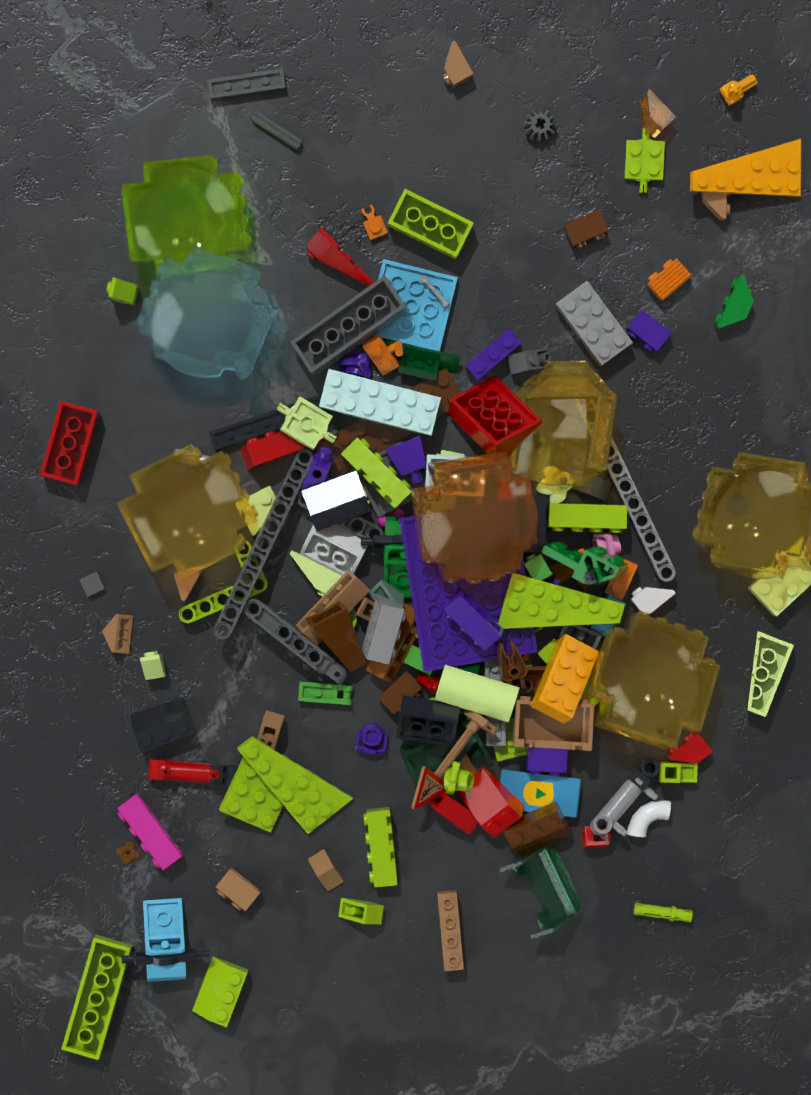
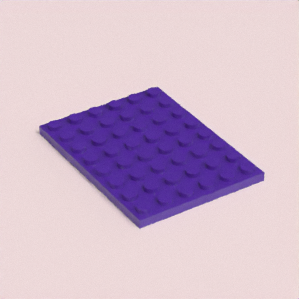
M514 499L399 518L424 672L443 669L445 665L454 667L497 659L498 641L501 640L505 652L508 653L510 650L508 638L512 639L520 655L538 652L534 627L505 628L501 637L484 651L481 647H477L468 634L463 633L459 625L454 620H450L444 611L447 602L464 589L497 623L499 622L512 573L526 576Z

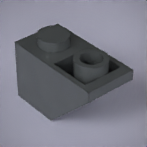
M550 348L508 355L511 374L527 373L553 367Z

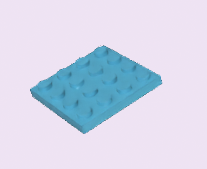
M383 259L378 279L384 275L389 278L410 310L374 336L379 334L383 339L395 342L401 341L404 344L440 351L458 277ZM423 275H426L428 281L445 300L449 301L450 305L447 308L442 306V302L426 283L421 282Z

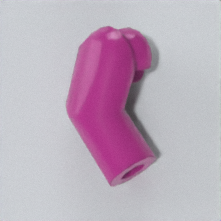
M397 508L392 516L386 517H403L405 512ZM384 515L377 519V523L382 528H385L386 517Z

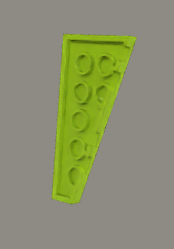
M512 573L498 624L505 629L620 623L625 604Z
M253 736L237 748L307 834L353 799L351 795L329 784L318 775L293 762L285 755L278 753Z

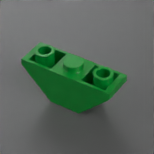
M742 274L738 278L734 277L730 286L733 290L730 296L726 295L722 303L725 306L723 312H718L714 323L717 324L715 327L717 330L744 321L752 307L754 300L746 278Z

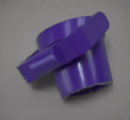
M352 352L351 358H341L337 364L343 373L369 379L371 376V358L366 353Z
M368 723L361 729V732L360 730L357 731L355 749L356 751L364 752V754L383 755L386 752L388 734H385L379 724ZM359 737L365 746H358ZM384 740L383 749L376 748Z

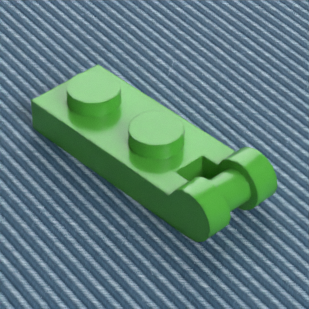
M300 681L298 701L352 705V699L350 698L353 686ZM338 691H343V698H337Z

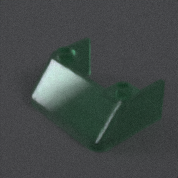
M460 713L458 716L453 747L467 729L466 726L470 722L463 713ZM477 732L471 736L457 755L459 757L466 753L470 759H478L485 755L490 767L494 766ZM408 740L401 745L400 753L416 785H418L422 767L425 766L430 771L437 769L453 747Z
M546 844L515 858L499 869L500 873L512 869L519 877L527 875L542 907V910L537 913V923L541 929L531 935L532 939L555 932L581 914L583 910L582 902L553 844Z

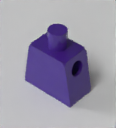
M420 436L386 449L387 455L401 477L409 474L413 485L423 481L420 470L426 468V461Z
M323 447L320 451H316L302 489L328 479L334 461L330 449Z

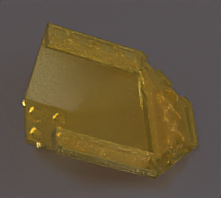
M549 361L543 366L544 369L541 372L530 377L523 383L524 386L514 393L542 420V424L511 453L498 459L497 469L547 486H584L607 470L618 397L586 361Z

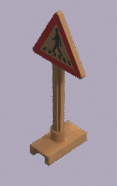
M461 708L460 711L470 720L466 726L467 729L435 773L425 766L422 767L411 808L416 810L446 791L441 777L479 728L492 735L495 734L498 728L478 713Z

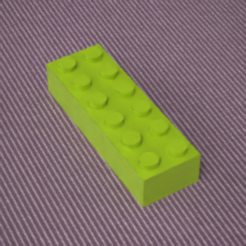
M95 935L61 1050L96 1060L100 1059L128 963L122 964V955H130L133 945Z

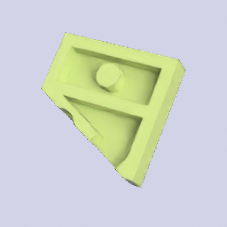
M270 486L236 503L252 536L256 535L261 528L276 497Z

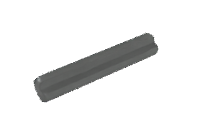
M258 111L252 115L251 120L294 149L298 150L302 145V140Z

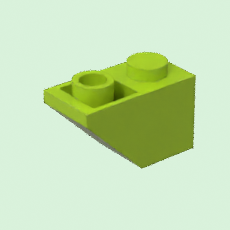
M112 278V282H108L106 293H108V296L113 301L135 306L139 286Z

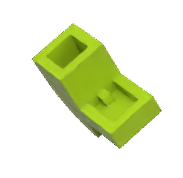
M660 762L659 782L697 783L698 763Z

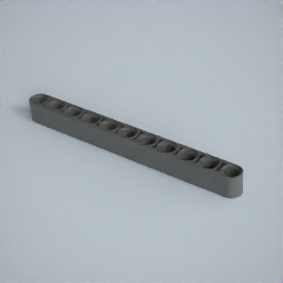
M308 449L300 450L295 455L215 623L212 632L217 640L227 639L236 625L313 459V454ZM299 455H306L308 463H302L299 460ZM291 472H298L300 480L292 479ZM283 489H290L292 497H285ZM275 506H282L284 514H277ZM267 523L275 524L276 531H268ZM259 540H265L268 543V548L261 549L258 545ZM257 557L260 561L259 566H252L250 559ZM244 574H248L251 577L252 581L250 584H245L242 581ZM238 591L243 594L242 601L234 599L235 592ZM227 609L234 610L235 617L233 619L226 617L225 612ZM219 626L226 628V636L218 635L217 628Z

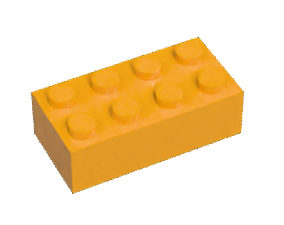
M567 634L559 638L530 706L563 724L572 719L599 651Z

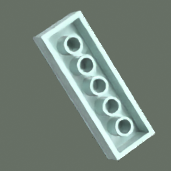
M328 369L319 408L431 436L441 397Z

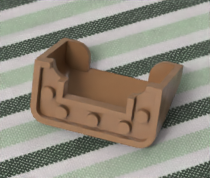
M520 696V700H516L512 746L592 751L594 704H589V700L580 699L573 718L564 724L531 707V697Z

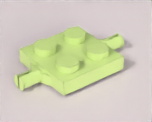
M298 397L296 403L291 408L282 403L278 405L276 410L286 415L285 422L280 431L312 450L322 438L331 443L335 441L337 436L327 431L328 424L333 417L332 415L302 397Z

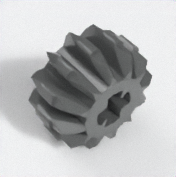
M542 108L539 109V114L532 110V116H526L529 122H524L525 127H530L525 130V133L529 134L532 132L530 137L532 140L535 135L538 136V142H541L542 136L545 140H548V134H554L551 128H556L555 123H550L555 120V117L551 116L548 118L550 114L548 110L545 115L542 114ZM537 121L544 123L543 129L536 127Z

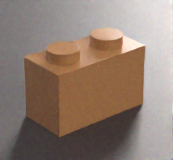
M232 867L216 885L217 893L225 899L229 897L233 901L232 905L240 911L242 909L246 911L261 892Z

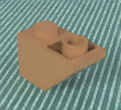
M702 192V202L720 221H724L726 216L730 214V204H727V197L730 196V193Z

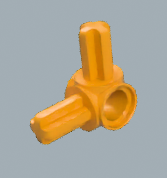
M752 74L739 82L733 80L719 90L730 106L742 99L744 96L743 92L757 85L758 82Z

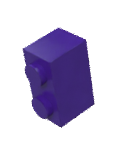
M642 309L626 328L629 331L627 334L634 340L639 339L644 343L642 346L649 352H657L672 333Z
M527 747L526 770L531 771L530 774L542 775V771L550 772L551 776H561V772L566 773L568 749Z

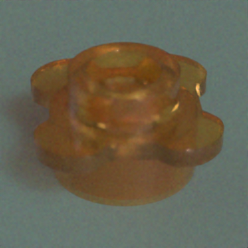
M127 842L125 846L119 847L116 850L123 864H129L132 859L139 857V852L134 849L132 842Z

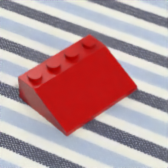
M496 375L449 399V416L495 461L511 453L542 424V420Z

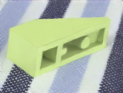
M291 550L290 555L313 586L319 590L317 594L324 596L342 577V575Z

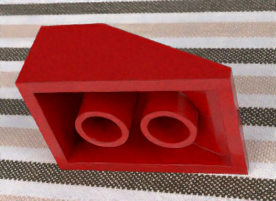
M485 767L474 774V784L470 791H457L479 824L493 838L522 817L524 804Z

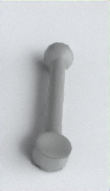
M423 275L421 282L426 283L442 302V306L447 308L450 305L449 301L445 300L428 281V277Z

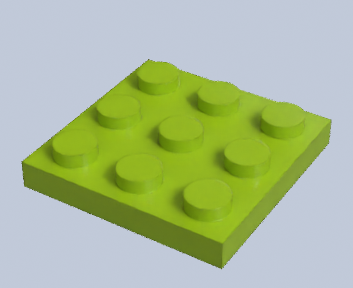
M243 757L218 810L271 832L283 804Z

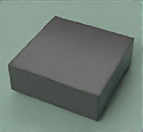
M98 572L79 579L87 597L105 589Z

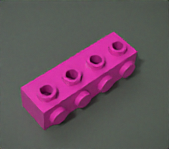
M138 793L118 807L119 817L123 822L127 821L131 826L129 828L130 832L135 838L137 836L142 841L141 847L146 853H151L154 857L152 861L158 869L160 867L162 870L166 869L183 856L182 852Z

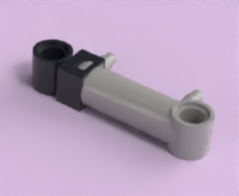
M649 758L641 762L638 769L632 772L625 783L591 821L590 829L593 834L602 836L613 828L619 834L626 836L628 832L617 822L642 792L653 800L658 798V795L648 786L652 782L650 779L655 777L660 771L659 763L655 759ZM646 764L652 766V774H648L645 771ZM598 820H601L605 823L604 830L598 829Z

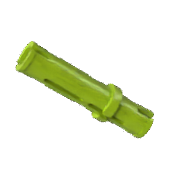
M636 902L634 905V915L669 919L671 922L676 920L691 923L693 910Z

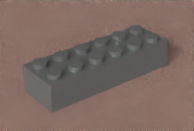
M384 275L291 341V344L309 371L317 376L410 309L390 279Z

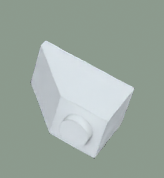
M639 587L631 593L633 597L630 600L640 613L647 617L672 597L675 592L668 589L649 587L641 589Z

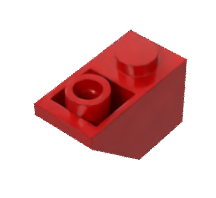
M691 732L683 739L684 743L680 746L676 744L668 750L669 754L667 757L673 761L699 763L713 751L699 733L693 734Z

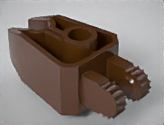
M508 638L510 645L508 653L504 651L501 640L498 641L497 659L501 679L509 685H513L512 680L518 679L521 690H525L524 677L528 671L519 650L511 638Z

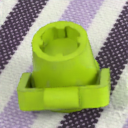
M453 761L445 772L444 787L446 794L452 795L454 791H470L473 787L474 774L470 771L459 769V762Z

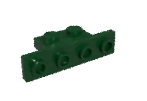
M385 340L387 347L395 343V341ZM402 343V356H396L395 351L392 353L396 359L401 360L398 373L434 381L436 380L438 369L446 368L448 371L457 372L460 356L404 343Z

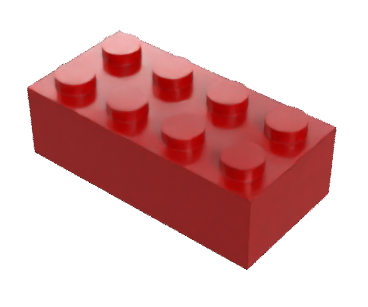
M60 401L42 464L41 476L80 486L100 414L99 411Z

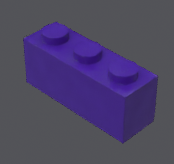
M509 328L472 359L465 368L478 382L517 349L522 342Z
M464 589L448 601L444 608L446 616L450 620H454L459 625L460 630L468 634L477 647H481L484 651L498 640L504 629Z

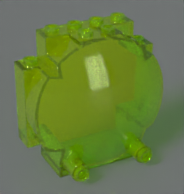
M213 155L143 162L144 182L122 184L121 186L130 265L154 263L156 280L192 278L201 275L226 273L227 268H230L229 256L225 255L232 252L247 251L248 246H251L250 235L246 234L245 230L248 226L247 215L243 214L246 201L245 196H241L240 188H243L242 176H239L238 172L215 174V171H218L217 159L213 160Z

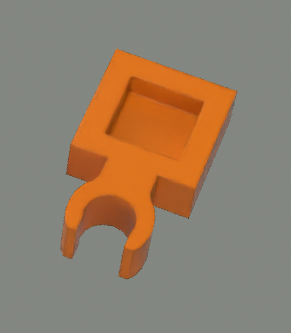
M370 205L372 211L369 214L365 213L364 208H362V214L368 219L363 222L370 241L388 234L381 215L375 217L373 205Z

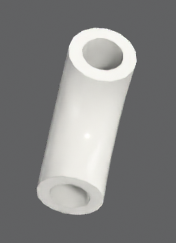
M665 800L651 801L641 806L632 816L627 834L646 837L648 826L653 821L669 819L671 802Z

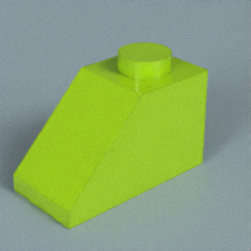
M341 898L338 917L362 924L381 925L384 905Z

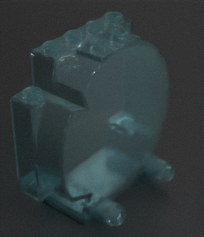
M195 247L192 253H188L186 264L164 258L163 263H160L157 268L158 276L156 281L153 280L151 283V294L144 301L143 314L138 316L136 322L140 334L153 338L151 349H153L154 357L165 360L176 370L194 377H220L224 370L235 371L236 375L240 378L248 377L252 372L278 310L274 293L257 287L261 278L259 268Z

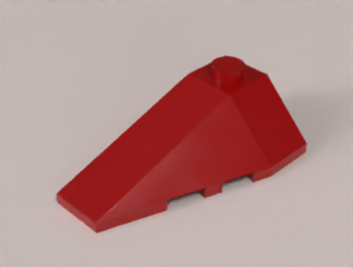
M322 227L306 245L308 249L306 253L312 260L315 261L317 259L319 262L368 287L374 283L358 265L354 264L355 262L348 254L341 251L339 244Z

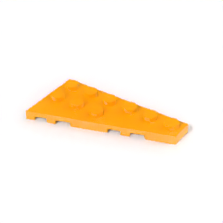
M801 139L690 172V192L799 197L801 196Z

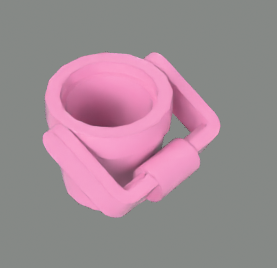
M593 534V547L601 546L607 549V553L612 556L621 553L620 540L616 534Z

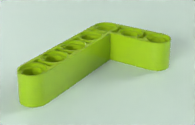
M245 540L239 541L235 545V553L241 567H243L252 548L251 543ZM243 543L249 546L248 553L244 555L239 552V546ZM257 557L250 559V561L256 563V566H259L260 563ZM262 569L257 579L263 580L264 587L261 590H257L253 586L248 598L260 594L267 589L268 582ZM245 574L247 580L243 582L250 584L252 579L248 574ZM233 586L184 606L179 611L180 620L184 623H191L222 610L224 605L219 603L218 598L221 594L229 596ZM236 592L234 593L236 601L243 600V597H238ZM205 601L211 605L209 612L201 610V604ZM186 609H190L193 612V617L190 620H186L183 617V612Z

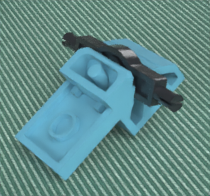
M182 898L143 901L146 951L134 952V955H122V964L146 965L147 982L186 979L185 962L197 961V958H209V949L185 948Z

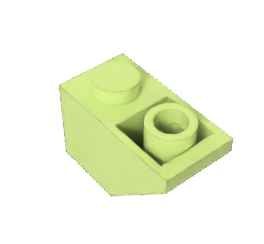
M157 651L144 653L145 657H141L140 662L145 680L166 677L163 654H158Z

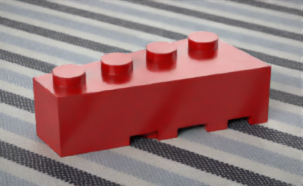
M271 431L264 434L265 438L258 440L257 437L247 440V444L239 450L246 469L249 471L259 464L265 465L276 460V458L286 457L295 451L299 452L308 447L284 432L276 433ZM320 439L317 444L324 442L325 439Z

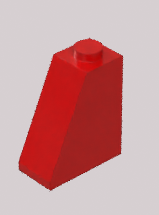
M445 791L427 802L435 811L468 834L478 826V821L472 812L451 795L446 794Z

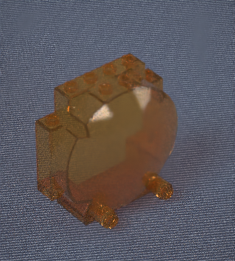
M505 452L428 463L430 486L411 489L420 559L425 561V563H440L441 577L448 583L458 582L461 578H464L470 584L481 583V580L485 579L497 581L501 579L500 577L506 576L505 574H512L516 570L521 569L520 562L523 559V551L529 550L532 544H537L538 513L532 496L530 475L527 472L514 473L512 458Z

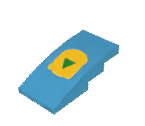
M502 769L500 782L524 804L523 811L531 812L557 801L564 816L577 817L581 779L551 776L549 774L532 775L530 772Z

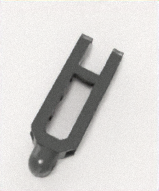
M250 599L245 603L244 612L251 620L317 672L328 675L339 685H342L348 676V672L332 656L314 644L308 637L261 600ZM252 603H256L259 606V611L256 614L250 611ZM282 627L289 629L290 633L287 638L280 635ZM297 639H302L305 643L304 648L301 650L295 647ZM312 651H317L320 654L318 661L310 659ZM335 672H339L340 676H335Z

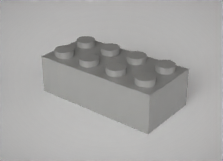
M588 281L556 303L555 307L600 367L633 343Z

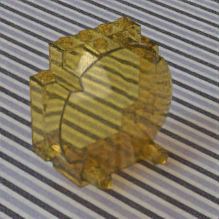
M191 444L129 475L137 493L118 502L117 505L153 575L174 565L183 581L245 549L244 544H246L242 533L238 534L237 532L257 522L256 517L259 515L254 505L250 507L248 503L249 495L246 489L240 488L239 483H241V480L236 471L232 472L229 466L232 462L228 454L224 455L220 451L200 461L199 458L202 457L198 447L194 448Z
M739 452L738 457L733 462L734 470L712 466L711 472L707 474L706 482L708 484L702 494L703 504L702 508L698 510V524L693 530V538L698 545L713 547L710 560H712L711 562L714 566L734 570L741 575L755 579H783L788 567H800L804 571L811 570V483L807 482L810 470L805 462Z
M639 611L631 615L627 629L614 627V629L607 630L603 646L599 650L591 671L590 689L587 696L600 701L599 710L595 714L596 721L594 726L665 750L677 748L682 729L694 733L701 732L720 665L715 664V660L704 657L703 659L709 637L703 635L704 632L696 629L690 631L682 624L675 623L672 625L667 623V619L661 617L654 619L649 617V613Z

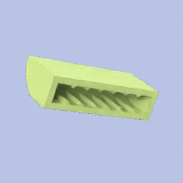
M445 665L435 700L509 722L519 687Z

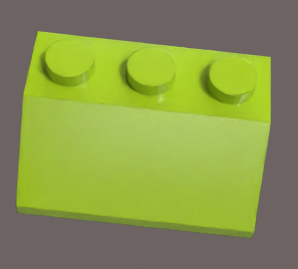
M213 956L192 1011L211 1022L227 1027L248 969Z

